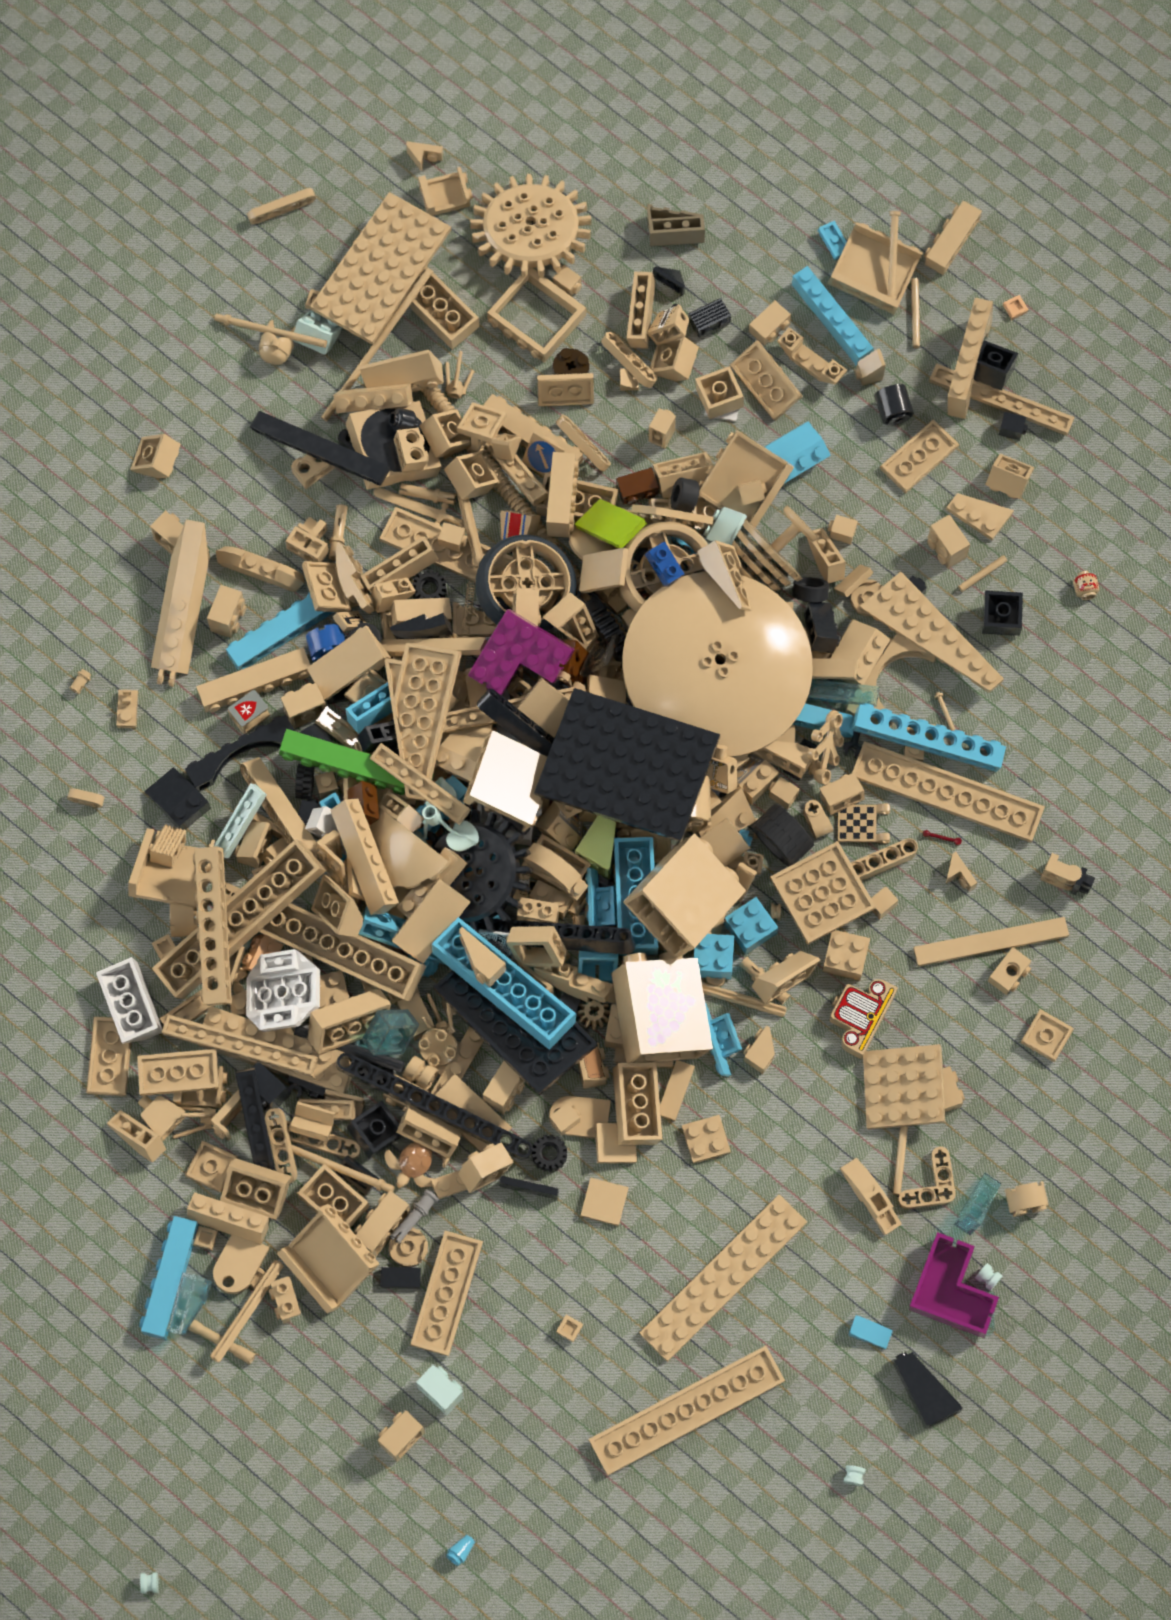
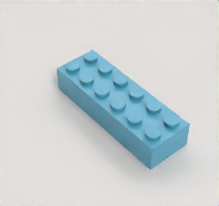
M653 837L614 838L617 928L629 929L636 945L632 953L619 954V956H627L634 953L658 955V940L623 903L654 869Z

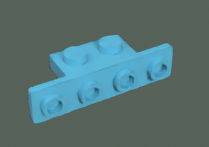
M592 867L587 868L585 881L588 885V892L586 893L588 911L586 917L589 926H617L616 887L598 888V871Z
M705 1003L713 1047L710 1053L715 1058L717 1072L721 1076L728 1077L732 1074L726 1057L741 1051L742 1047L730 1014L726 1013L712 1019L708 1006Z

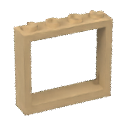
M528 268L526 278H522L520 275L487 312L488 322L492 324V327L499 328L507 338L515 340L520 348L527 349L534 358L537 357L544 363L586 317L585 306L547 278H540L537 271L533 268ZM527 281L573 314L544 348L498 314Z

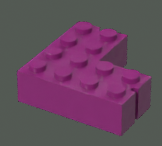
M508 609L468 676L480 684L487 683L485 687L491 688L500 695H503L519 667L523 664L554 683L564 669L560 663L563 665L567 664L575 649L513 610Z
M937 1232L912 1298L909 1311L985 1339L999 1297L962 1283L975 1246L958 1240L955 1248L952 1246L954 1238Z

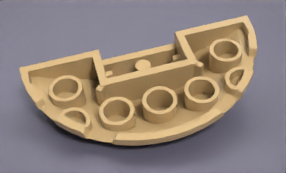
M378 808L379 820L371 824L369 828L394 889L396 887H405L407 889L418 887L422 881L428 878H436L451 864L402 824Z

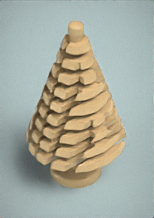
M788 505L784 507L783 512L792 521V524L773 543H770L748 520H744L742 525L765 550L762 551L741 530H739L737 536L757 559L752 558L735 540L732 543L737 554L748 565L746 568L741 563L740 575L759 582L754 576L757 574L774 591L780 590V587L762 567L765 566L786 587L791 585L788 578L771 561L773 558L798 582L802 580V577L779 552L800 532L811 541L818 539V536Z

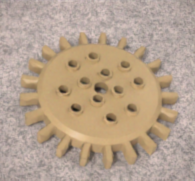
M527 174L526 184L519 186L512 176L509 181L510 188L504 190L498 183L494 184V191L497 194L495 198L486 193L481 195L482 202L488 205L487 208L476 205L473 207L474 215L484 217L483 220L470 219L471 229H483V232L472 234L473 243L486 241V244L478 247L480 257L492 251L494 255L489 259L491 267H494L500 260L506 262L504 266L505 274L508 275L513 266L521 267L522 278H526L528 268H537V273L542 278L545 272L544 266L550 264L559 273L561 272V265L558 260L562 258L573 265L575 263V256L570 250L575 249L582 253L585 252V244L577 241V238L590 240L591 230L578 228V226L591 225V215L579 217L577 215L587 211V203L583 202L573 205L572 202L578 199V191L575 189L567 196L562 194L565 189V182L562 180L553 189L548 187L549 176L547 175L543 177L541 185L533 184L531 174ZM529 220L536 222L534 225L526 224Z

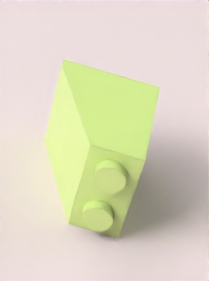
M598 815L575 850L576 855L590 862L591 867L607 879H610L616 822Z

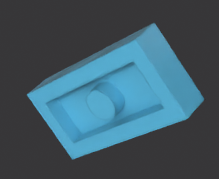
M832 221L819 227L818 233L834 260H838L847 241L836 222Z

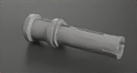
M426 1189L423 1197L413 1204V1210L390 1235L391 1239L394 1240L399 1234L395 1242L400 1244L419 1219L429 1214L428 1210L439 1202L437 1196Z

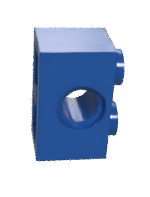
M665 541L644 554L663 586H667L684 575L683 570Z

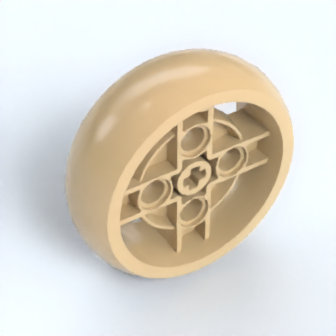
M654 522L645 525L623 547L628 549L624 586L618 588L623 599L636 613L646 601L637 590L644 588L652 595L663 587L662 582L645 555H643L640 561L639 570L630 573L632 556L637 547L646 540L649 551L665 541L678 564L680 565L681 562H684L688 565V571H683V576L701 571L707 572L699 563L700 557L697 551L708 545V543L697 531L678 522ZM666 535L684 541L696 554L688 555L682 548L669 544ZM645 573L652 575L653 580L651 582L645 579Z

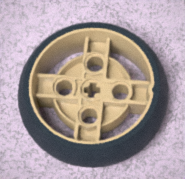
M534 535L511 536L492 546L483 556L478 566L475 582L478 601L485 614L496 625L499 624L506 610L498 603L495 597H501L512 608L513 592L516 588L539 590V596L542 597L541 608H543L550 601L553 594H561V599L569 593L576 596L577 588L574 569L564 552L554 543ZM512 552L513 560L504 566L500 575L490 576L495 562L501 556ZM533 553L547 560L557 573H551L543 562L534 558ZM520 563L526 564L528 570L522 569ZM541 581H546L548 587H543ZM504 582H508L512 589L505 588ZM541 618V624L538 627L545 631L554 628L546 619Z

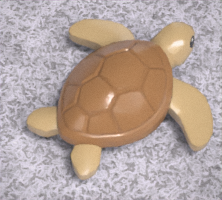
M413 1142L402 1150L399 1159L395 1158L390 1150L385 1152L384 1156L387 1165L391 1169L401 1170L396 1179L398 1188L407 1185L410 1177L414 1178L415 1183L420 1187L432 1186L431 1180L434 1178L425 1177L423 1174L431 1166L433 1150Z

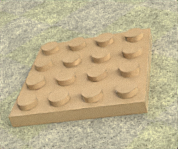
M838 841L770 876V880L807 944L876 909L875 904Z
M940 1044L864 1052L866 1127L868 1130L945 1123L942 1048Z

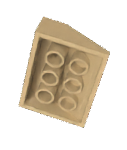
M480 726L452 732L440 745L435 766L450 775L470 783L484 740L493 730Z

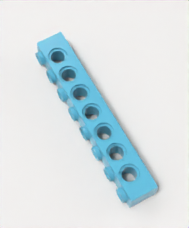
M867 703L860 704L856 708L851 728L853 731L994 772L1001 769L1006 746L1001 745L998 741L991 740L989 742L983 740V737L978 735H965V732L961 730L951 731L946 726L938 724L934 726L928 724L929 722L926 720L910 719V716L906 714L896 715L891 710H879ZM870 718H877L878 724H873ZM889 722L895 723L897 729H891ZM907 727L912 728L915 731V735L909 734ZM925 733H930L933 736V740H928ZM944 738H948L951 741L950 746L944 743ZM962 743L969 746V751L962 748ZM980 748L987 751V756H983L980 753Z

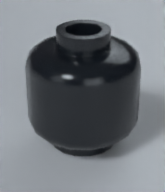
M398 408L391 413L389 425L395 432L397 430L417 428L418 418H416L414 411Z

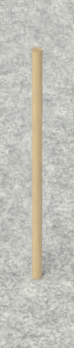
M427 268L341 390L351 389L361 374L359 366L368 364L432 275L433 271L430 268ZM334 400L321 416L326 422L336 410Z

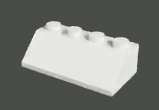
M131 957L96 972L123 1044L147 1040L161 1034L162 1026L136 960Z

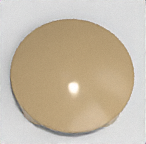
M441 1028L426 1031L418 1043L422 1057L433 1067L450 1063L457 1054L458 1047L454 1036Z

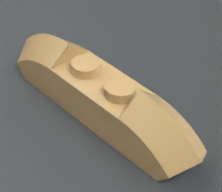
M224 546L216 550L217 563L223 567L292 592L297 591L304 584V575L284 564L235 547Z

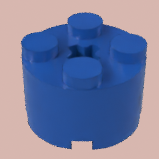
M337 624L324 625L325 629L320 631L318 628H315L306 635L313 663L346 640L343 631Z

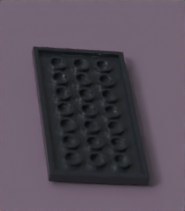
M493 939L488 940L489 943L518 965ZM453 970L433 986V990L539 1096L597 1047V1042L576 1022L549 1050Z

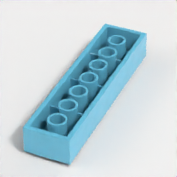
M459 917L432 943V954L549 1050L576 1023V1013ZM461 927L506 963V972L491 987L485 983L481 984L476 979V975L460 940L459 929Z

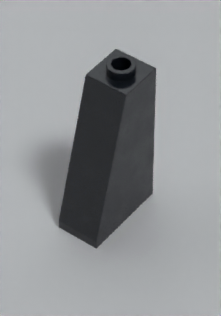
M903 1352L896 1356L893 1365L925 1429L963 1410L960 1403L913 1352L909 1354Z

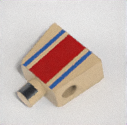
M511 510L501 511V540L515 535L536 536L541 515Z

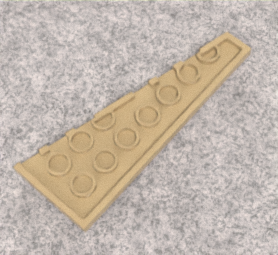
M902 572L898 573L860 605L859 609L861 611H865L873 616V619L887 625L890 630L904 636L907 641L921 650L939 659L938 661L949 665L954 671L966 676L971 682L988 693L1004 681V678Z

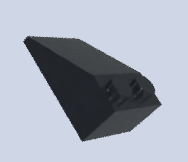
M174 767L144 791L178 829L186 830L211 809L207 799Z

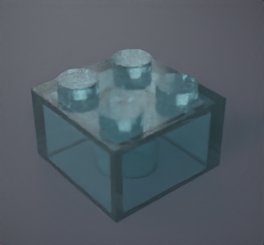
M408 1009L378 1010L362 1041L373 1056L404 1054L419 1027V1023Z

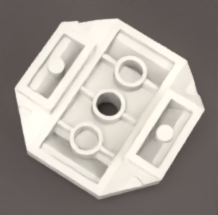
M296 949L261 954L257 964L247 977L246 1016L263 1032L300 1026L310 1017V1012L320 1007V969Z

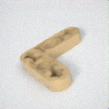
M936 1147L931 1154L935 1186L901 1192L898 1203L903 1209L946 1205L953 1202L956 1192L950 1155L946 1148ZM938 1152H941L942 1155H945V1157H943L942 1162L943 1165L947 1164V1166H940L936 1168V1165H940L939 1158H935ZM941 1170H945L949 1174V1178L945 1181L938 1178V1172ZM944 1190L952 1194L949 1196V1199H946L945 1196L938 1197L939 1201H935V1191H938L937 1195L943 1194ZM924 1192H929L932 1195L930 1202L922 1200L921 1195ZM915 1193H918L919 1204H916V1200H911L910 1204L902 1201L905 1195H908L909 1198H915Z

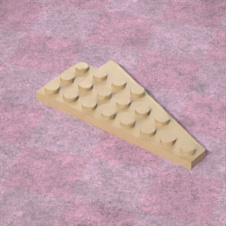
M406 643L402 661L385 658L399 755L432 780L462 653L454 650ZM404 784L407 798L426 802L425 799Z

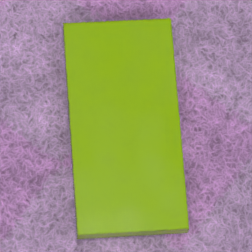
M599 499L574 525L577 529L617 548H623L647 523L645 519Z

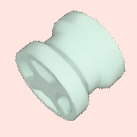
M846 1465L847 1475L844 1477L843 1482L850 1485L863 1486L864 1481L862 1477L866 1469Z
M158 1572L151 1575L141 1573V1594L147 1593V1591L158 1593Z

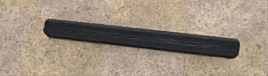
M298 1026L294 1030V1035L307 1039L308 1029ZM351 1043L335 1048L341 1052L350 1053L362 1060L397 1072H402L405 1062Z

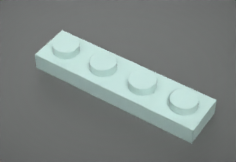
M250 783L215 843V846L223 848L225 858H230L267 795L256 784Z

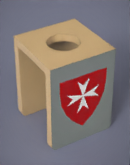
M252 690L227 708L230 718L243 734L248 733L270 717V713L267 711V704L255 690Z

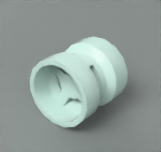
M987 1263L975 1279L979 1282H986L985 1287L991 1291L1003 1275L999 1272L993 1273L992 1266Z

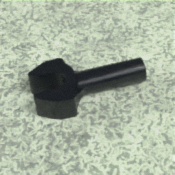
M854 731L851 741L844 743L843 752L845 756H847L850 748L855 749V759L859 756L862 748L858 744L860 732Z

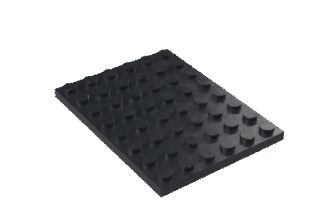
M574 688L534 794L682 842L721 736L718 733Z

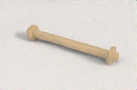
M937 692L934 698L938 699L951 731H954L955 727L942 699L944 695Z

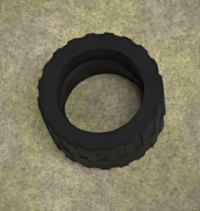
M772 805L752 824V829L760 841L777 859L788 867L797 863L814 847V842L807 831L780 805Z

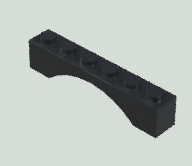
M286 714L284 716H277L269 724H263L255 728L254 732L241 735L237 741L224 744L215 753L209 752L200 761L189 763L187 768H185L186 774L192 785L201 792L215 784L222 769L233 758L250 749L259 747L280 748L286 729L295 731Z

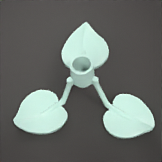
M440 777L435 783L457 799V793L444 778ZM426 801V807L422 811L425 819L423 821L424 836L417 830L413 832L414 835L427 844L424 840L427 839L428 824L435 826L441 823L450 831L446 841L452 850L464 851L478 843V832L470 822L463 820L460 825L455 823L452 829L441 819V811Z

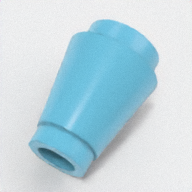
M465 1535L448 1550L447 1558L457 1566L464 1563L475 1541L469 1535Z

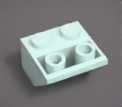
M311 310L297 321L294 333L327 340V346L324 348L304 342H295L325 355L332 349L343 328Z

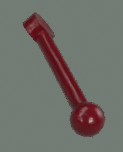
M929 830L922 832L924 837L931 836L954 842L957 846L962 843V839L959 837L954 839L930 833Z

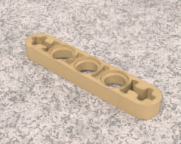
M286 1120L287 1125H289L290 1141L345 1158L349 1155L348 1150L343 1149V1152H340L342 1142H344V1147L351 1148V1146H354L357 1151L349 1155L355 1160L360 1155L361 1150L357 1142L330 1134L327 1142L319 1140L316 1144L310 1143L308 1136L300 1135L298 1138H293L290 1136L291 1131H289L291 1121ZM281 1131L275 1133V1137L284 1139ZM330 1140H336L339 1143L336 1149L331 1150L327 1147Z

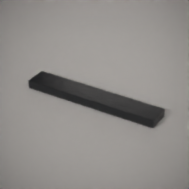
M255 1068L236 1071L235 1075L253 1164L275 1171Z

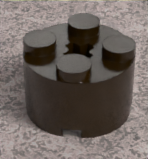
M564 348L553 360V375L590 373L589 359L580 350Z

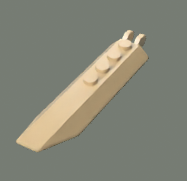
M185 521L171 555L151 668L160 669L157 678V684L160 685L164 681L165 670L171 671L168 680L171 687H174L177 672L188 674L209 563L205 523Z

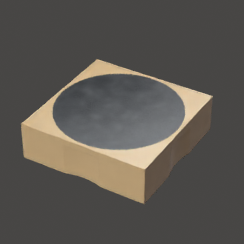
M420 401L412 402L409 406L372 409L349 414L345 424L355 451L390 468L381 486L364 479L367 490L393 485L401 481H416L437 477L442 466L439 458H436L424 435L423 446L424 450L428 452L429 457L424 469L402 472L394 443L396 432L389 425V417L396 409L412 410L415 412L416 418H418L417 428H419L420 434L423 435L419 425L426 418Z

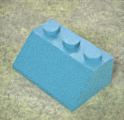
M808 421L765 446L766 449L794 466L785 482L831 456L824 440Z

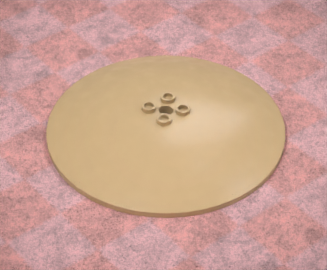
M708 572L694 573L678 578L667 586L661 587L644 602L636 613L626 634L623 646L622 671L625 687L633 707L720 734L721 737L718 745L728 747L727 756L738 757L750 754L768 746L782 736L797 719L806 703L813 672L812 654L808 637L802 623L791 607L777 593L760 582L744 576L745 582L742 585L748 592L752 609L748 612L739 609ZM716 656L724 657L725 663L722 665L715 662Z

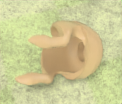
M273 320L268 323L269 327H274ZM266 332L262 334L259 344L260 357L269 364L281 365L290 356L294 343L289 338H277L274 334Z

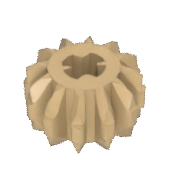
M592 999V1002L585 1001V1004L580 1003L579 1008L581 1010L577 1012V1015L582 1016L579 1019L580 1023L586 1022L585 1028H588L591 1024L592 1029L596 1030L597 1024L600 1028H603V1022L608 1023L609 1019L606 1017L610 1015V1011L607 1010L609 1008L608 1003L603 1004V1002H596L594 999ZM591 1011H597V1016H594V1014L591 1016Z

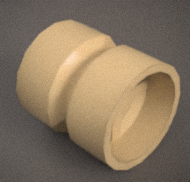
M414 1056L405 1068L402 1077L411 1083L416 1082L417 1086L428 1090L435 1081L439 1070L432 1065L425 1066V1061Z

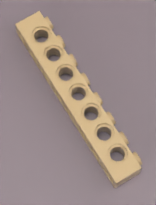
M217 846L195 848L193 864L196 866L194 883L197 885L195 902L198 904L196 921L199 924L197 940L200 943V951L198 952V960L201 963L199 979L202 982L200 998L203 1005L208 1006L232 1004L223 848ZM210 863L211 870L208 873H206L205 867L207 864ZM211 883L212 889L210 892H207L206 886ZM210 902H212L213 909L210 912H208L207 906ZM213 921L214 929L209 931L208 926ZM212 941H215L216 946L211 951L209 945ZM215 960L217 966L214 970H211L210 965ZM217 980L218 986L213 990L212 982Z

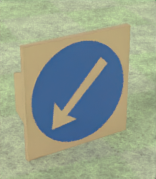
M533 432L522 462L527 467L544 476L545 472L551 474L553 452L564 453L565 450L559 447L558 442L550 437H542Z

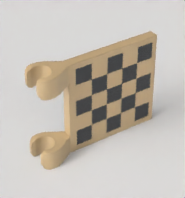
M890 804L851 805L839 811L838 842H876L888 844L890 842V834H876L877 813L890 814Z

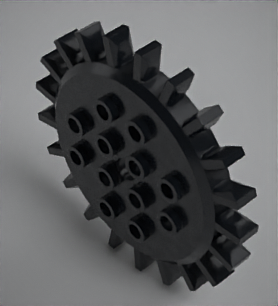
M472 809L470 823L476 828L479 840L475 846L467 850L454 851L464 861L470 855V860L466 861L467 865L451 883L450 887L470 901L459 918L466 924H469L478 934V923L482 922L485 923L486 929L493 933L496 930L492 918L499 915L501 920L509 923L511 919L504 911L510 903L513 907L520 909L523 906L520 901L513 897L517 889L523 892L530 891V887L524 883H519L520 874L533 873V869L527 866L520 867L519 859L529 856L531 852L526 848L518 851L515 850L514 845L524 838L522 834L517 832L509 839L505 836L512 825L510 821L504 820L500 827L495 829L493 826L497 819V814L489 812L485 824L480 823L481 811ZM442 819L450 827V824ZM441 823L440 826L444 833L439 837L435 833L427 831L428 839L433 842L431 848L439 854L445 847L452 850L446 841L450 831ZM481 841L484 842L483 847L479 846ZM495 854L496 859L492 861L491 857ZM472 867L473 874L470 877H466V869ZM480 868H482L483 871H482V873L479 875V874H478V870H479ZM469 882V887L465 889V883ZM491 882L495 883L493 888H490ZM480 895L481 900L477 902V897Z

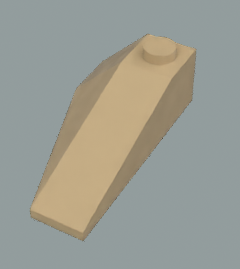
M715 540L698 550L697 553L700 557L699 563L739 609L751 611L748 592L742 585L745 579L739 572L742 566L735 547Z

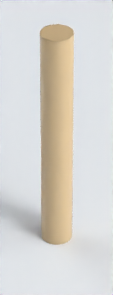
M1002 555L958 586L959 590L964 592L1007 562V558Z

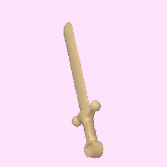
M380 487L376 488L373 492L377 498L436 519L434 523L437 525L446 521L465 528L463 519L446 514V509L449 508L447 503H443L440 510Z

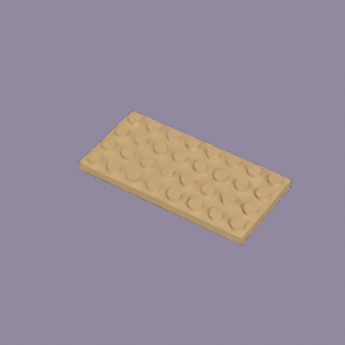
M389 192L310 306V310L373 345L451 232V226Z

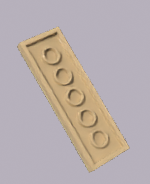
M444 1231L412 1337L411 1346L449 1357L483 1241Z

